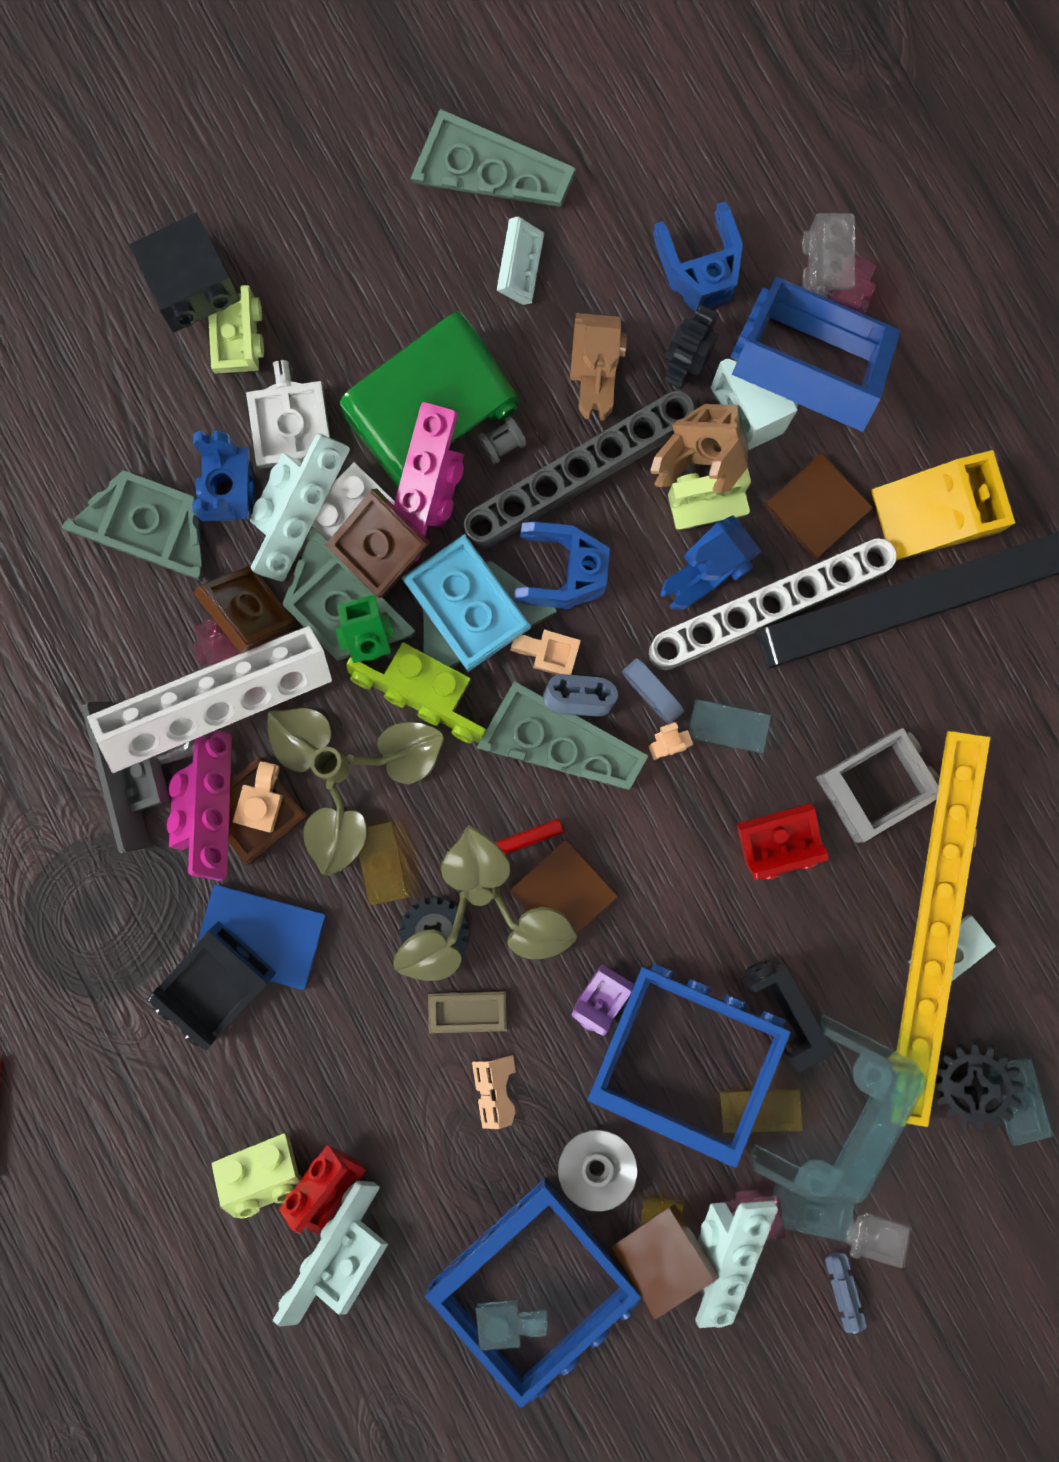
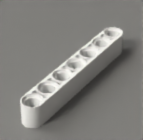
M885 539L870 540L663 631L655 637L649 647L650 661L658 669H673L753 634L758 630L871 582L892 568L896 561L895 548ZM871 551L879 554L882 559V567L872 566L868 562L867 552ZM837 566L845 569L848 574V582L842 583L837 581L832 574L833 567ZM798 582L809 583L813 587L814 596L812 598H805L800 595L797 589ZM768 596L775 598L780 605L779 613L774 614L766 611L762 604L763 598ZM739 612L742 614L746 621L745 627L741 629L732 627L727 619L728 613ZM695 627L708 629L711 634V642L708 644L696 642L692 634ZM670 642L675 646L677 656L671 660L662 658L658 654V644Z

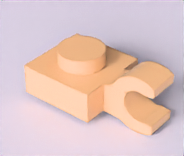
M544 630L541 640L526 635L519 636L513 640L510 651L536 657L533 665L535 669L556 675H571L581 640Z
M676 722L660 727L661 732L654 735L656 742L651 743L648 747L653 760L684 751L692 746L693 742L688 730L678 733V725Z
M260 761L256 773L255 787L243 785L233 819L234 823L269 833L273 832L283 795L272 792L280 766Z

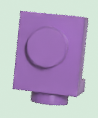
M601 964L578 998L571 1014L572 1017L578 1020L585 1029L605 1036L612 1020L630 996L635 984Z

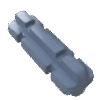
M834 1252L825 1257L828 1274H833V1277L830 1278L838 1310L844 1313L840 1316L846 1333L857 1334L867 1328L864 1311H859V1308L862 1307L853 1273L849 1274L848 1270H851L848 1255L845 1252Z

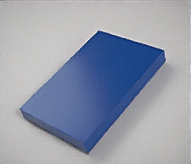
M214 884L198 941L213 925L220 921L276 972L275 976L271 979L272 982L306 990L327 914Z

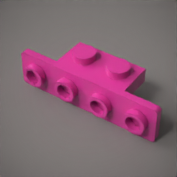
M423 402L420 406L394 506L424 536L426 535L428 525L444 528L446 521L450 518L453 511L452 497L455 486L461 480L464 470L462 463L464 454L449 450L458 412L427 402Z
M219 730L194 739L193 763L173 774L169 785L171 814L167 821V830L170 833L169 848L184 850L189 847V875L216 881H222L227 878L232 748L231 734Z

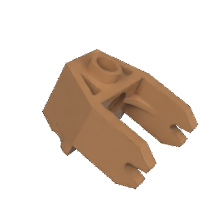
M576 313L570 380L581 381L579 411L585 419L590 418L593 410L599 412V417L602 421L612 413L616 366L619 363V356L625 357L627 333H621V317Z
M704 404L692 411L687 417L677 420L672 424L674 434L656 454L650 470L651 474H660L655 481L656 487L672 486L689 464L712 465L709 478L717 479L712 488L713 492H727L732 489L748 468V442L738 405Z

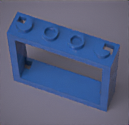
M776 276L770 290L762 288L736 343L731 358L736 359L737 363L731 375L863 432L881 399L900 329ZM772 318L868 360L861 386L760 343L759 341L769 319Z
M653 963L651 969L642 967L587 1101L737 1168L791 1031L783 1027L785 1019L763 1010L761 1017L746 1011L748 1003L727 994L724 1001L709 995L711 987L692 979H689L688 984L685 985L673 979L674 971ZM650 983L774 1036L732 1142H728L608 1087Z
M545 1178L427 1285L425 1293L426 1299L520 1409L530 1400L533 1402L538 1396L542 1398L550 1388L548 1383L559 1373L563 1376L568 1374L578 1364L580 1360L579 1355L587 1347L595 1348L601 1344L610 1332L608 1328L619 1318L623 1321L630 1317V1311L639 1304L638 1300L641 1299L626 1271ZM547 1206H550L617 1283L619 1288L526 1374L521 1376L451 1294Z

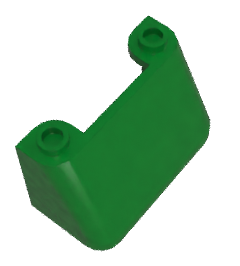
M461 311L449 315L353 386L340 400V406L347 423L398 488L420 406L423 402L458 412L450 444L486 417L490 421L497 418L499 421H504L505 418L511 416L518 408L519 396L472 324Z

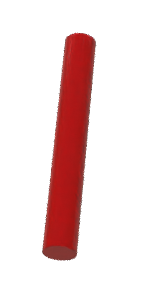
M559 818L495 843L506 855L564 832Z

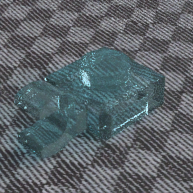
M517 1301L477 1304L479 1350L518 1348L521 1345L520 1335L529 1337L547 1335V1310L518 1313Z

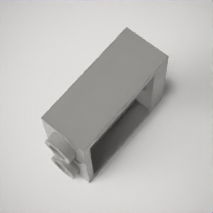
M904 728L891 732L816 776L855 843L869 840L935 801L937 798L940 777L933 767L925 765L919 755L922 751L919 742L912 733H906ZM892 746L920 794L870 822L841 774L887 747Z

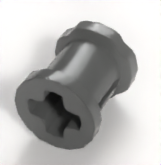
M510 416L505 418L503 425L490 433L477 435L483 450L494 465L500 462V457L516 447L524 448L527 446L520 428Z

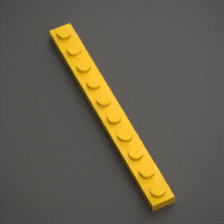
M947 731L886 1114L888 1120L925 1127L929 1125L990 737Z

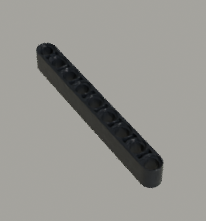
M1059 532L755 632L766 667L770 669L1057 576L1059 575Z

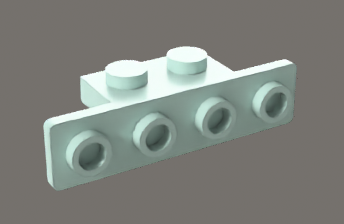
M317 434L302 463L296 458L282 453L278 463L270 472L269 481L260 499L256 501L250 521L266 535L251 565L253 572L278 581L285 580L350 451L348 446L322 434Z
M356 1181L355 1184L346 1190L341 1200L342 1205L334 1219L330 1220L323 1228L321 1240L313 1254L309 1255L300 1267L301 1274L295 1284L281 1298L279 1302L280 1309L273 1319V1322L278 1326L297 1325L316 1295L338 1315L348 1313L388 1246L387 1242L360 1221L380 1188L376 1183Z
M773 1201L741 1203L736 1210L734 1218L726 1203H712L710 1205L705 1222L701 1226L698 1242L720 1278L703 1289L705 1295L695 1319L699 1328L724 1327L734 1322L778 1211Z

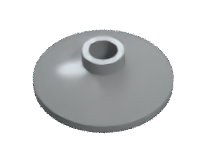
M589 1130L575 1136L565 1146L559 1159L558 1176L564 1193L574 1204L590 1211H606L620 1205L631 1194L637 1179V1164L631 1148L621 1137L605 1130ZM594 1161H601L604 1164V1170L599 1174H594L589 1169L590 1164Z

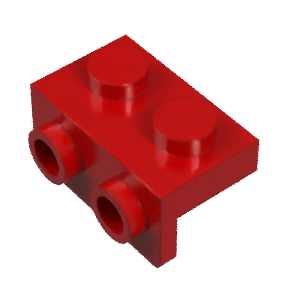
M811 803L737 824L745 865L755 880L774 879L779 877L781 873L795 869H810L817 866L820 862L829 860L828 851L821 842L816 811Z
M327 1144L279 1208L290 1229L299 1234L305 1228L319 1235L342 1204L341 1200L346 1190L355 1184L356 1181L360 1180L366 1172V1168L360 1161Z

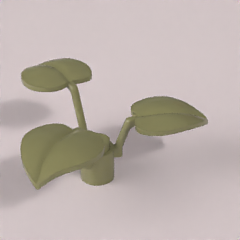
M307 708L272 710L268 712L269 740L279 762L294 772H306L312 769L315 775L326 781V788L330 791L336 804V810L322 808L314 812L308 818L304 827V844L321 874L326 876L332 875L348 867L360 855L367 841L368 829L364 816L357 811L344 812V804L336 788L337 783L344 781L348 777L350 765L381 766L386 764L387 774L394 781L402 784L420 782L430 774L436 764L444 741L443 734L440 731L422 723L405 722L395 724L383 731L377 740V747L383 756L382 758L344 756L336 749L328 747L332 739V730L329 721L320 712Z
M467 826L457 843L447 852L441 865V874L444 881L451 887L462 891L450 936L445 939L441 932L433 929L421 931L411 936L394 957V970L404 976L424 981H437L452 975L461 963V952L453 944L457 941L466 905L469 901L473 905L483 906L492 899H495L508 926L514 930L508 936V947L515 954L523 958L546 959L553 957L569 948L578 936L569 919L560 911L549 907L531 909L520 917L519 923L516 922L501 897L500 889L496 888L502 885L509 876L510 864L508 858L501 848L488 836L472 826Z

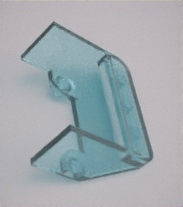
M822 1014L819 1022L824 1035L859 1053L853 1067V1078L857 1087L862 1092L870 1095V1098L834 1165L823 1160L814 1159L798 1167L754 1144L751 1150L753 1171L813 1202L856 1205L864 1201L870 1193L924 1091L926 1080L921 1068L913 1060Z

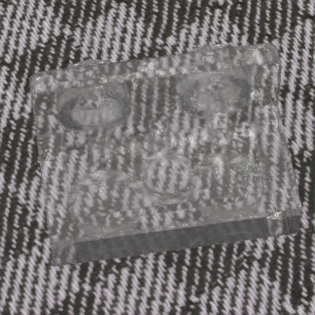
M816 214L810 230L805 231L803 235L802 251L803 254H808V267H804L803 288L827 297L830 290H851L854 287L855 216L853 214Z

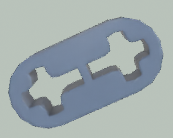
M636 658L622 670V674L667 724L673 723L684 713L680 703L639 659Z
M566 674L552 677L543 694L544 703L550 710L560 714L605 716L611 711L618 698L616 687L607 679ZM557 690H562L563 695L568 698H563L561 692Z

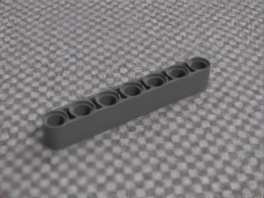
M681 391L670 392L474 508L467 514L464 521L466 537L477 549L490 548L521 530L522 523L538 520L662 446L674 434L672 424L677 421L670 418L666 410L672 407L678 408L687 417L694 411L692 399ZM639 426H645L652 431L653 436L648 439H641L634 434L633 430ZM607 445H613L620 450L621 455L616 458H608L602 454L601 449ZM575 464H581L588 469L589 474L582 478H576L571 475L569 468ZM550 483L557 489V492L551 497H543L538 494L536 489L541 484ZM518 502L525 510L521 515L511 517L504 512V508L509 503ZM480 521L488 522L492 526L491 532L485 536H477L471 529L473 525Z

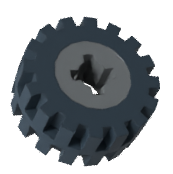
M441 897L425 898L412 905L401 921L399 929L401 945L411 936L426 929L437 930L447 939L452 932L458 905ZM465 913L457 941L453 944V946L460 950L461 955L466 949L470 937L469 921Z

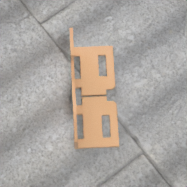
M513 1055L492 1061H473L475 1085L477 1091H480L481 1094L478 1104L482 1128L501 1129L512 1125L515 1107L507 1097L506 1084L509 1074L516 1073ZM477 1068H479V1073H480L481 1082H479V1075H478V1069H477ZM487 1068H490L492 1083L489 1082ZM491 1089H495L496 1101L492 1100ZM494 1107H496L498 1123L495 1119ZM484 1108H485V1111H486L487 1122H486V1119H485Z

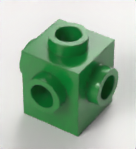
M375 594L337 605L341 627L335 628L341 650L349 649L353 663L374 660L391 653L388 638L395 636L389 614L381 615Z

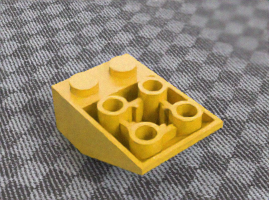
M993 450L956 459L871 490L885 540L890 542L895 548L896 561L997 535L1015 524Z

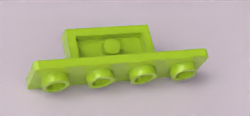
M405 643L401 644L385 674L361 662L353 663L351 657L346 665L347 671L351 675L350 679L360 687L370 690L372 686L384 692V698L392 704L404 708L406 704L418 710L417 715L424 721L435 726L440 722L453 729L451 733L463 742L471 744L474 740L479 743L486 733L485 728L454 712L470 683L471 678Z

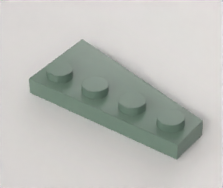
M440 109L410 179L413 184L561 207L576 174V168Z
M515 681L488 726L484 737L477 746L479 750L630 790L648 758V755L576 715L560 714L550 710L544 703L542 696Z

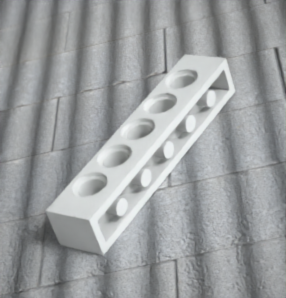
M307 626L89 715L87 719L112 773H115L327 684L332 679L324 651L310 626Z

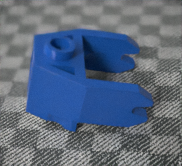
M726 201L717 204V210L714 212L724 250L685 263L678 259L665 223L662 221L654 224L653 236L669 281V287L681 294L684 302L694 312L700 308L701 304L711 309L731 302L738 284L743 243L731 209Z
M218 430L214 431L213 435L197 431L193 434V445L202 455V477L196 478L197 499L192 502V512L201 521L249 519V515L253 514V507L255 505V473L248 447H237L229 434ZM222 482H233L229 493L217 495V488Z
M734 515L722 521L720 520L683 556L689 565L669 577L664 582L660 594L662 597L674 594L676 599L671 603L670 608L685 610L731 576L735 581L744 576L753 568L750 561L761 550Z
M542 522L522 523L520 538L538 542L559 543L566 547L569 551L566 584L557 590L531 587L516 588L514 602L524 605L569 610L580 603H587L603 597L608 577L610 553L608 546L572 525ZM584 567H590L592 570H586Z

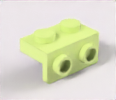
M249 285L241 286V294H238L239 302L209 316L211 369L214 374L259 371L258 357H264V343L262 334H257L256 321H262V307L260 298L254 297Z
M748 468L732 489L727 492H713L712 488L717 479H710L709 476L699 478V474L693 473L677 478V483L672 484L668 493L676 530L717 523L732 515L736 518L747 516L750 509L745 492L751 483Z
M285 1133L211 1163L220 1207L234 1218L251 1217L257 1214L261 1207L273 1202L284 1203L287 1195L294 1190L302 1179L298 1174L290 1138Z

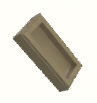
M506 991L428 993L429 1033L507 1031Z

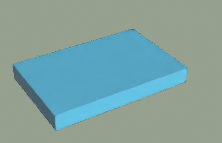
M465 534L402 577L404 583L468 672L531 629L529 622Z

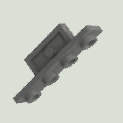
M111 701L88 702L82 705V711L118 851L123 854L150 848V841L142 811L170 801L159 755L112 773L96 741L87 716L114 706V703Z

